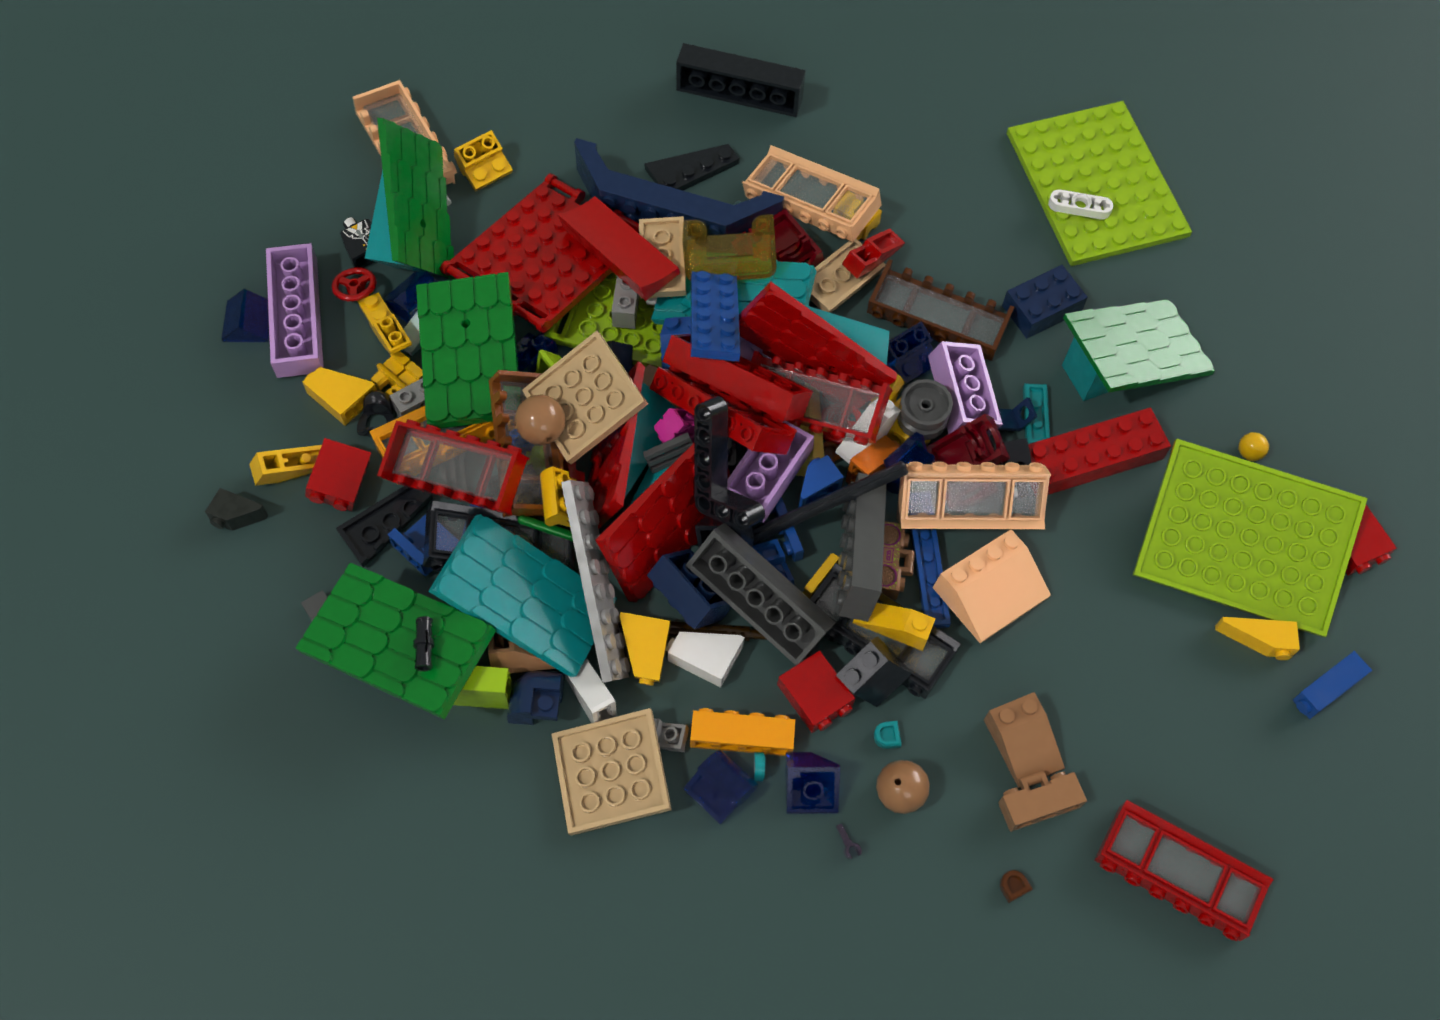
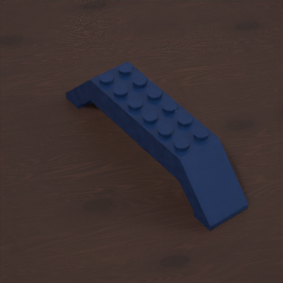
M578 138L575 139L577 171L591 198L596 196L612 211L618 209L624 213V216L639 223V219L684 216L685 241L691 244H698L712 250L726 252L732 249L731 243L742 237L743 232L748 233L749 228L754 229L783 210L784 196L763 191L760 196L732 205L608 170L597 152L596 143Z

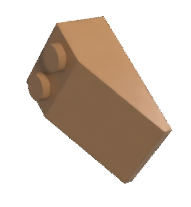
M1035 692L989 710L984 718V722L1018 788H1021L1018 781L1019 778L1040 771H1044L1047 777L1065 768L1047 715Z

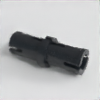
M427 616L416 619V639L413 641V647L416 649L415 670L423 672L432 669V649L435 645V641L432 639L433 619Z

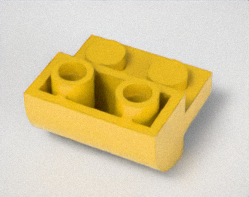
M492 130L454 149L457 165L462 175L467 177L475 192L513 172L512 167L502 152L503 148Z
M553 466L540 473L545 524L550 527L557 524L570 527L561 482L568 480L576 481V479L569 477V471Z

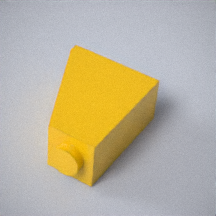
M322 367L309 373L305 380L302 381L307 394L344 426L363 411L365 397L369 393L377 391L376 385L372 381Z
M620 612V621L634 677L639 679V684L654 686V682L660 683L670 621Z

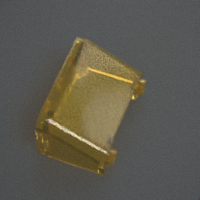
M773 214L757 216L752 222V233L707 236V228L702 221L684 220L682 237L686 277L690 281L692 271H706L713 274L727 273L737 276V280L769 278L776 272Z

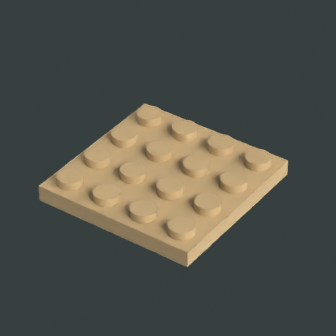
M595 331L522 390L526 398L540 394L548 395L557 400L563 407L566 418L563 433L554 442L570 464L577 461L648 405L639 389L598 331Z
M651 708L552 733L569 835L572 836L672 810Z

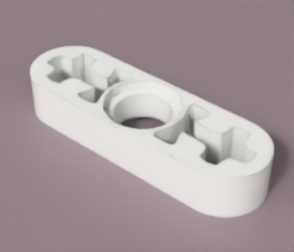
M1066 190L1053 191L1048 201V205L1053 211L1096 219L1108 218L1113 209L1112 201L1106 197ZM1075 202H1084L1086 204V207L1080 208L1075 204Z

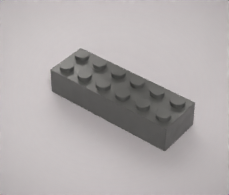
M858 472L855 482L869 475ZM886 484L842 504V511H845V515L842 517L841 529H844V533L841 535L839 547L843 548V552L841 551L838 566L842 567V571H839L837 585L840 586V590H838L836 596V605H839V616L868 622L881 595Z
M725 523L711 532L686 564L693 573L795 665H798L836 623Z

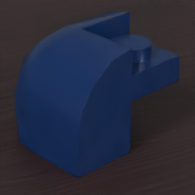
M532 671L526 672L518 678L510 693L507 714L508 723L534 725V719L558 721L559 705L563 699L564 673Z

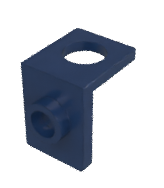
M1025 398L1013 409L998 408L1003 424L998 430L1020 432L1035 420L1037 414L1031 399ZM1026 406L1029 410V415L1024 420L1021 416V411Z

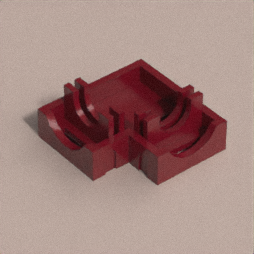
M786 208L754 229L749 228L748 233L743 232L742 237L731 243L733 253L737 257H744L743 254L746 253L749 258L777 259L780 262L804 263L809 260L807 264L814 265V267L824 261L822 250Z
M983 414L975 420L966 423V425H962L961 428L926 447L932 464L934 462H944L947 465H957L958 462H968L971 465H981L983 462H991L997 465L1010 459L994 418L987 414ZM988 430L991 431L996 443V450L994 449L992 441L989 437V434L987 432ZM947 481L946 501L949 509L959 512L993 494L998 489L994 482ZM981 488V489H980L976 494H974L973 496L968 497V498L962 500V498L965 497L966 495H968V494H970V493L976 491L977 489Z

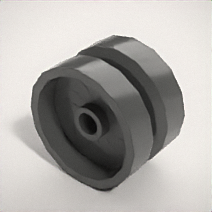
M929 379L916 380L909 384L902 392L899 405L901 411L897 417L898 424L903 432L918 440H931L941 435L947 427L952 411L953 401L950 392L944 385Z

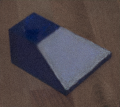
M786 752V813H839L840 765L812 752Z

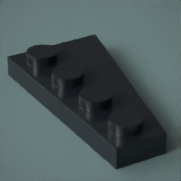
M729 144L644 163V167L654 183L683 191L738 165L739 157Z
M403 486L341 524L336 530L361 566L364 567L390 542L388 533L394 528L400 532L433 499L432 494Z

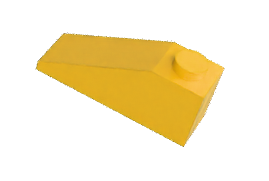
M322 445L257 452L249 464L255 486L280 483L312 473Z
M876 603L868 622L854 619L853 624L923 651L936 618L913 609Z
M1222 617L1215 625L1216 631L1266 657H1276L1277 660H1289L1300 650L1297 622Z

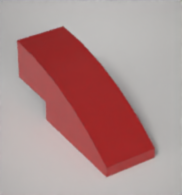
M889 228L867 238L862 246L851 250L842 265L858 279L886 261L903 247L905 242Z

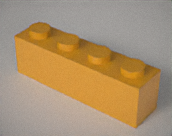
M700 708L698 711L693 710L690 748L746 753L764 752V754L792 757L795 719H790L786 715H776L774 718L764 717V714L761 713L741 715L733 710L718 713L709 708Z

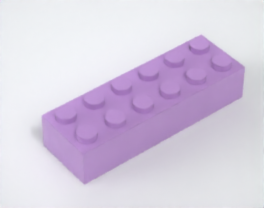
M312 243L266 248L271 366L277 378L306 375L314 372L319 367L323 368L317 257Z

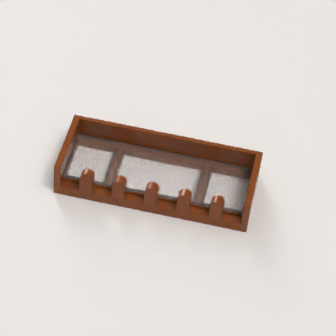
M498 370L489 380L495 442L502 444L501 447L506 449L508 445L522 449L521 454L530 458L526 462L511 507L512 515L544 516L540 473L552 466L564 470V456L555 442L547 445H533L524 440L517 432L514 419L518 406L526 399L522 390L543 373ZM497 459L501 490L510 462ZM503 513V517L511 516Z

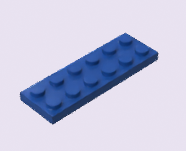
M692 271L691 357L739 362L740 333L737 276L727 273L713 274L706 271Z

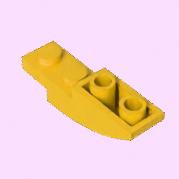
M379 292L358 301L362 312L369 321L371 329L389 354L392 355L412 345L411 340L395 315L391 313Z

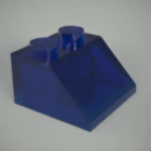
M414 272L383 300L388 308L408 323L418 310L416 285L438 281L427 272Z

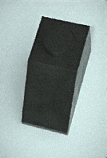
M219 488L205 511L210 519V524L218 529L225 527L232 531L263 521L268 517L263 505L222 488Z

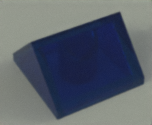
M246 289L241 290L230 298L226 305L222 342H268V299Z

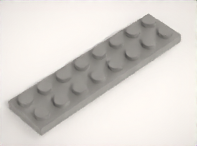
M575 480L561 482L602 683L629 678L630 663L628 658L625 657L623 649L625 647V639L623 634L620 633L618 625L620 615L613 601L615 591L608 577L610 567L595 541L601 534H599L598 529L599 515L594 510L593 505L594 491L589 482Z

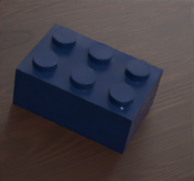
M1062 264L1007 290L1002 307L1008 312L1010 305L1014 306L1011 319L1027 339L1064 321L1063 317L1066 313L1082 311L1088 297Z
M691 549L664 554L647 574L648 578L653 582V586L662 592L668 599L669 604L684 617V621L693 629L720 622L732 607L686 566L695 553Z

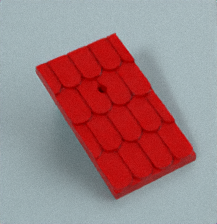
M771 281L739 314L740 336L762 349V353L773 359V356H777L786 363L795 364V362H800L807 368L817 370V367L826 369L828 373L838 376L839 373H845L851 379L858 381L865 378L878 386H882L883 383H888L890 386V384L896 381L897 372L887 366L890 333L888 330L803 305ZM799 378L822 392V396L831 402H845L848 393L847 389ZM856 392L853 406L860 409L873 399L874 396Z
M639 361L628 372V375L648 405L594 446L590 458L592 467L588 482L594 491V510L599 515L598 529L623 507L625 497L647 465L643 452L660 445L661 441L658 438V433L654 430V425L660 419H663V415L669 408H676L661 395L649 389L650 387L643 382L645 366Z
M694 443L671 466L654 474L649 467L629 507L595 539L626 598L630 602H637L638 599L644 598L651 590L653 582L648 578L647 574L662 555L686 550L698 543L695 525L706 515L697 510L694 501ZM729 470L727 471V479H728V478L730 477V475H731V474H729V473H730Z

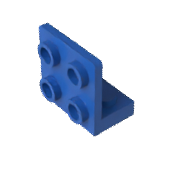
M425 514L406 532L401 534L394 528L388 533V537L392 547L426 577L433 570L431 567L423 566ZM437 522L436 549L453 552L459 541Z

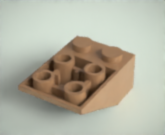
M496 632L488 644L491 667L508 668L509 673L556 669Z

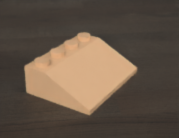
M1012 529L942 572L932 587L979 643H982L1051 596L1028 547Z

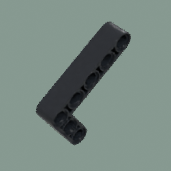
M715 396L696 405L694 411L695 506L700 513L737 529L747 530L765 518V510L759 502L727 489L728 405L722 397Z

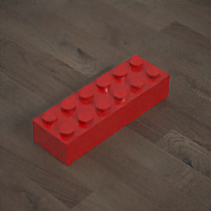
M691 334L671 335L662 361L670 365L669 369L672 371L684 372L690 375L689 379L695 382H705L709 384L711 390L719 393L725 392L729 394L731 400L740 403L745 402L750 405L749 408L753 411L770 414V419L779 423L803 418L813 393L812 390L740 356L739 362L691 357Z
M1151 407L1028 444L1031 462L1045 465L1051 473L1047 495L1163 460L1171 448V444ZM1029 482L1036 496L1038 482Z

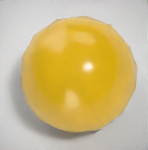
M1250 432L1240 439L1238 450L1242 457L1248 461H1258L1267 455L1269 443L1264 435Z

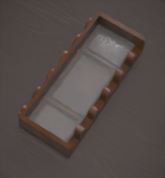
M888 260L869 300L867 313L875 318L890 321L896 326H903L913 330L916 334L929 336L940 343L943 341L981 345L984 359L993 360L1013 313L1014 306L1010 305L1007 314L995 310L996 301L989 299L986 306L974 302L975 293L968 291L965 298L953 294L955 287L950 283L946 284L944 290L932 286L934 279L929 275L925 276L924 281L921 282L912 278L913 270L910 268H905L902 274L892 271L893 260Z

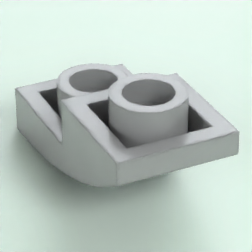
M654 718L660 749L684 752L689 727L684 724L663 723L660 719Z

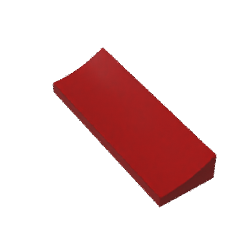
M596 196L577 208L558 214L563 228L645 301L680 274L679 267Z

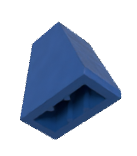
M1353 651L1292 700L1295 702L1297 709L1311 719L1356 685L1372 669Z

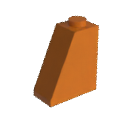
M885 435L877 440L876 444H871L850 459L846 482L848 484L851 481L855 482L858 472L871 475L898 463L903 453L900 444Z

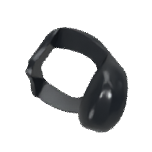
M373 391L365 397L363 414L357 424L358 435L367 436L370 434L369 431L375 429L374 427L366 428L367 419L371 415H382L386 418L387 423L394 420L392 402L386 393Z

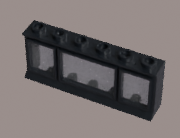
M435 500L432 501L426 512L424 567H431L432 570L441 571L473 518L481 514L484 517L490 518L513 535L520 536L552 559H557L574 571L575 548L573 541L521 525L518 522L519 516L503 517V513L486 508ZM528 516L545 522L544 517ZM557 524V525H556V526H559V527H562V528L571 530L570 527L563 526V525H560V524Z
M835 563L829 574L810 598L812 602L836 622L826 633L825 637L832 642L837 641L844 646L848 653L856 656L870 641L878 636L912 671V674L902 685L907 687V690L916 697L921 696L926 699L956 655L961 643L933 626L923 651L853 624L854 619L839 616V605H836V596L840 586L837 585L839 571H842V567ZM881 593L877 603L903 607L883 593Z

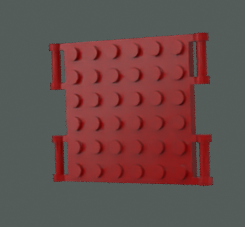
M549 173L543 183L450 261H444L440 267V271L443 274L451 275L456 279L470 277L457 268L472 275L473 278L475 276L508 272L513 315H518L535 325L536 329L542 333L547 332L612 273L607 266L563 228L558 217L560 213L579 207V204L585 198V191L569 186L558 180V177L552 173ZM555 187L561 190L562 192L570 195L571 198H567L561 195L560 193L552 190V188ZM618 209L613 211L639 233V223L624 216V213ZM526 307L527 309L531 310L532 312L536 313L537 315L541 316L542 318H539L538 316L532 314L531 312L527 311V310L524 309V308Z

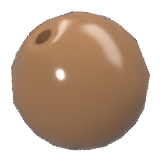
M543 394L526 398L518 406L514 418L517 432L524 440L533 445H547L554 442L563 433L566 424L563 407L554 398Z
M897 760L890 762L881 770L877 777L876 789L879 800L885 808L894 813L907 814L917 811L925 804L929 796L930 783L926 772L920 765L912 761Z

